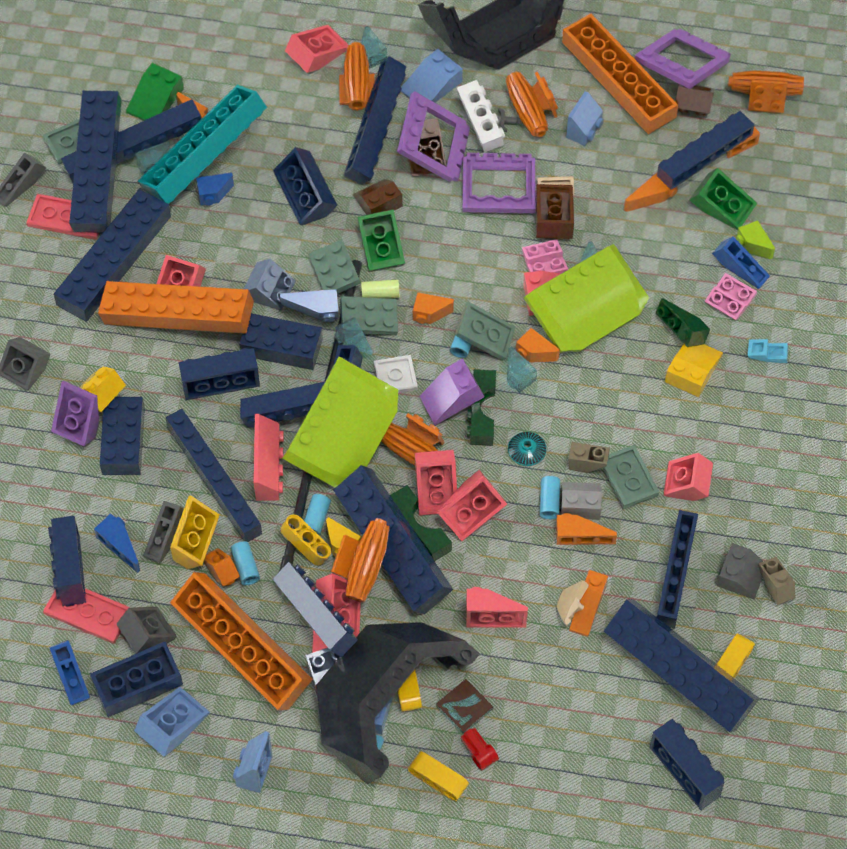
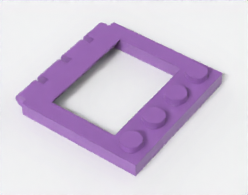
M673 29L637 53L634 59L639 64L691 89L729 63L731 53L721 48L718 49L717 46L707 41L704 42L703 39L691 35L683 29ZM679 40L714 59L693 72L657 53Z
M414 91L410 95L397 153L449 182L452 180L458 181L470 126L466 124L467 121ZM426 112L455 128L447 167L418 151Z
M467 153V157H463L462 212L535 213V158H532V154L519 153V158H516L515 153H501V157H497V153H483V157H479V153ZM472 170L526 171V196L514 198L510 195H504L502 198H496L494 195H486L485 197L472 195Z

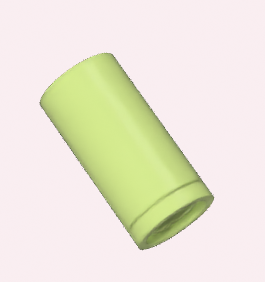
M398 280L361 282L362 297L399 298Z

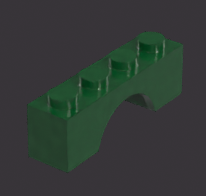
M474 369L473 376L484 398L473 403L472 409H468L467 421H471V426H467V438H470V445L493 446L494 419L487 417L480 407L485 400L495 396L496 370Z
M408 485L390 495L434 561L452 551V541L441 528H426L415 520L414 514L418 509V498Z

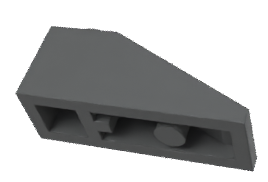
M24 153L0 185V203L7 207L35 184L47 167L35 157Z
M163 501L143 554L144 557L159 563L163 561L170 550L184 507Z

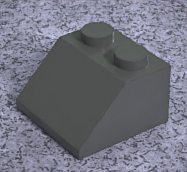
M21 337L8 340L0 362V376L25 390H29L45 371L51 354Z
M732 543L719 575L717 586L755 600L763 578L759 568V563L763 562V560L751 549Z
M158 607L128 608L117 622L122 635L136 654L162 642L167 644L177 637Z

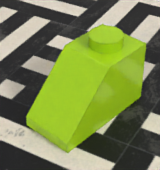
M758 220L738 228L736 240L750 254L767 259L773 258L775 247Z

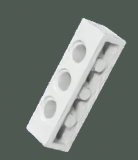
M477 80L457 87L460 100L484 153L503 146L505 134L502 127L498 128L497 123H499L495 113L492 114L491 112L493 108L490 100H486L484 97L486 92L483 85L479 86Z

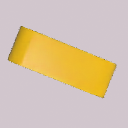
M295 514L287 517L281 526L283 536L312 564L317 566L324 564L331 554L330 546L301 517ZM289 524H292L295 529L291 528ZM303 538L308 539L309 543L305 542ZM317 551L321 552L323 556L318 555Z
M737 633L717 665L735 678L752 652L755 643Z
M414 670L397 690L402 712L422 709L416 671Z
M422 751L417 754L407 768L413 776L453 801H457L469 785V782L463 776Z

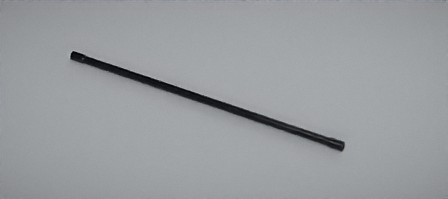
M352 260L354 268L359 277L362 262L359 260ZM356 286L347 289L345 296L354 297ZM341 313L325 381L333 368L338 345H343L345 333L341 331ZM303 471L294 514L303 518L312 475L306 471ZM287 540L280 570L288 562L291 564L294 562L296 547L289 540Z

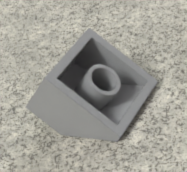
M562 482L561 514L569 513L585 519L600 520L601 484Z

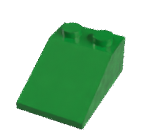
M151 63L142 75L128 104L126 113L144 121L169 110L177 99L176 94L184 90L182 76Z
M718 168L706 175L689 199L702 212L736 230L744 224L757 205L754 199Z
M394 210L358 217L357 221L369 271L405 264Z

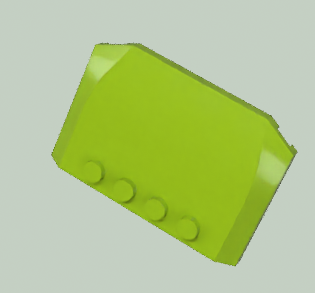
M612 244L534 289L524 297V300L552 343L560 349L559 353L567 351L580 352L635 319L641 314L649 300V296L616 246Z
M338 357L282 459L336 488L359 466L367 467L398 411V389L347 360Z

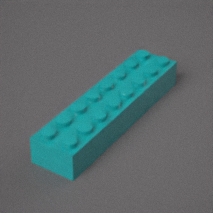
M237 84L138 180V183L146 193L167 204L171 203L181 191L187 188L194 178H197L207 166L212 164L219 154L225 151L231 142L235 141L245 129L249 128L256 118L262 115L267 106L256 91Z

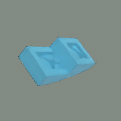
M768 339L749 340L748 358L765 362L787 363L788 343H769Z

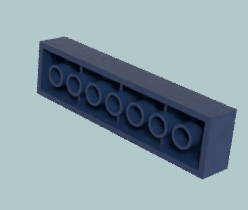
M82 90L69 220L73 232L103 233L111 223L122 104L118 91Z
M138 189L54 292L56 306L87 322L101 304L106 281L119 282L171 218L169 204Z
M361 465L333 489L362 535L370 521H375L376 518L387 522L386 525L390 528L382 565L413 612L426 614L454 590L373 469Z
M634 599L625 600L603 631L729 732H734L739 728L760 699Z

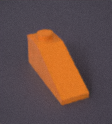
M656 173L625 199L624 210L628 212L664 202L677 193V186L671 190L657 177Z
M569 513L557 515L556 518L557 545L616 544V531Z
M589 570L585 580L589 586L579 601L584 608L574 613L569 631L586 637L589 636L607 587V575Z

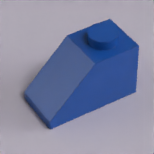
M232 172L196 178L200 205H213L219 203L234 186Z

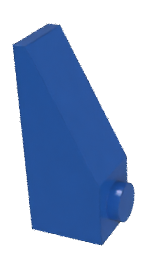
M734 236L722 241L712 253L725 268L757 289L770 277Z
M110 513L94 528L95 536L138 573L140 571L139 562L125 528L126 524L120 517H115Z
M69 640L50 646V652L70 704L73 705L90 698Z

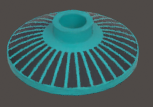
M520 432L511 438L508 444V453L515 463L522 466H533L544 459L546 444L543 438L536 433Z

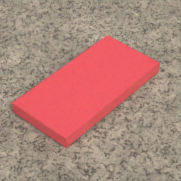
M37 194L26 222L28 227L97 240L99 233L73 232L69 224L71 200Z
M86 588V603L62 606L61 599L57 600L56 590L54 591L43 610L45 615L115 644L121 633L117 622L130 607Z

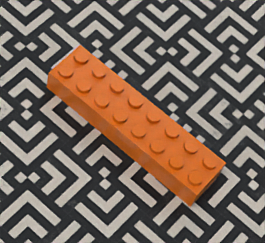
M591 13L563 29L562 43L648 135L677 117L678 104Z
M106 281L98 314L105 325L246 334L254 300L249 289Z
M193 572L170 603L277 710H289L313 680L205 573Z

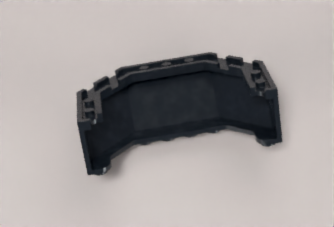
M425 0L418 4L424 21L454 54L499 70L555 37L557 31L555 29L563 12L564 0H494L461 20L454 6L445 8L443 2L436 4L432 0Z
M423 622L366 625L356 636L358 640L335 661L315 685L318 698L317 709L321 730V744L366 784L381 778L389 767V760L377 748L375 717L424 658L431 657L445 671L452 665L457 666L461 670L464 666L472 664L480 653L465 640Z

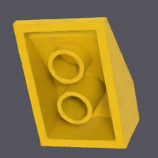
M684 344L667 369L665 383L700 397L723 352L705 344L687 347Z
M103 366L91 374L79 388L97 395L98 411L102 412L126 384L115 369Z

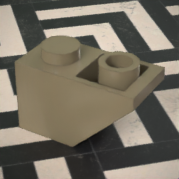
M572 442L568 457L569 470L589 473L606 467L610 447Z
M777 557L759 563L767 590L777 605L796 598L795 581Z

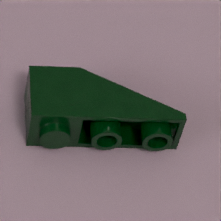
M661 298L656 315L687 347L705 344L710 328L699 317Z

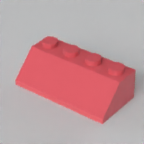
M255 414L256 501H279V493H283V481L280 482V476H283V464H280V459L284 456L283 447H280V442H284V431H280L278 422L260 414Z
M333 573L316 580V587L325 594L323 598L328 599L335 606L333 610L338 611L345 618L343 622L348 623L355 630L353 634L357 636L360 631L361 602L354 601L345 596L348 580ZM313 630L312 653L328 648Z

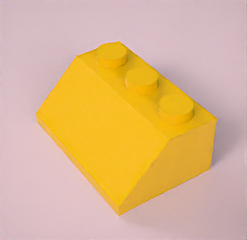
M191 495L188 496L170 547L173 560L186 569L203 565L220 514Z

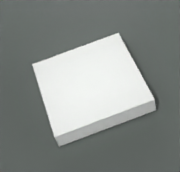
M411 355L374 361L376 377L397 388L398 393L418 390Z

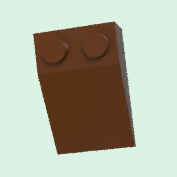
M536 184V238L573 239V185Z

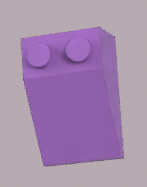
M462 358L445 368L420 395V398L434 425H437L484 398V395L471 370Z
M62 381L51 432L86 446L96 438L98 429L97 395Z

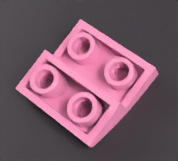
M557 239L522 247L529 272L547 271L562 274L568 270L563 258V251Z
M725 273L718 285L714 286L705 303L737 320L752 302L757 291Z

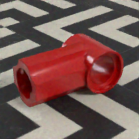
M470 728L461 736V741L472 754L475 765L481 771L499 760L495 749L490 744L487 745L476 728Z

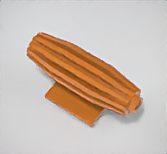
M353 42L347 48L344 75H339L340 105H348L352 110H362L368 102L375 76L374 74H369V63L364 45L359 42Z
M752 70L734 72L732 76H729L728 87H731L732 91L750 95L748 111L784 113L786 96L803 94L804 77L775 71Z
M512 72L505 80L510 99L522 123L534 137H542L548 131L544 110H551L554 118L558 117L556 113L558 107L553 93L549 90L545 77H540L538 72H535L537 83L533 87L521 72Z
M407 413V429L391 423L381 442L392 452L415 466V453L439 451L433 445L439 443L443 446L445 442L442 434L439 432L440 430L432 424L428 426L420 416L416 414L412 416Z
M376 518L375 521H370L360 541L348 535H343L331 572L348 580L345 596L349 599L362 603L365 602L377 579L386 552L390 528L386 525L387 522L385 520Z

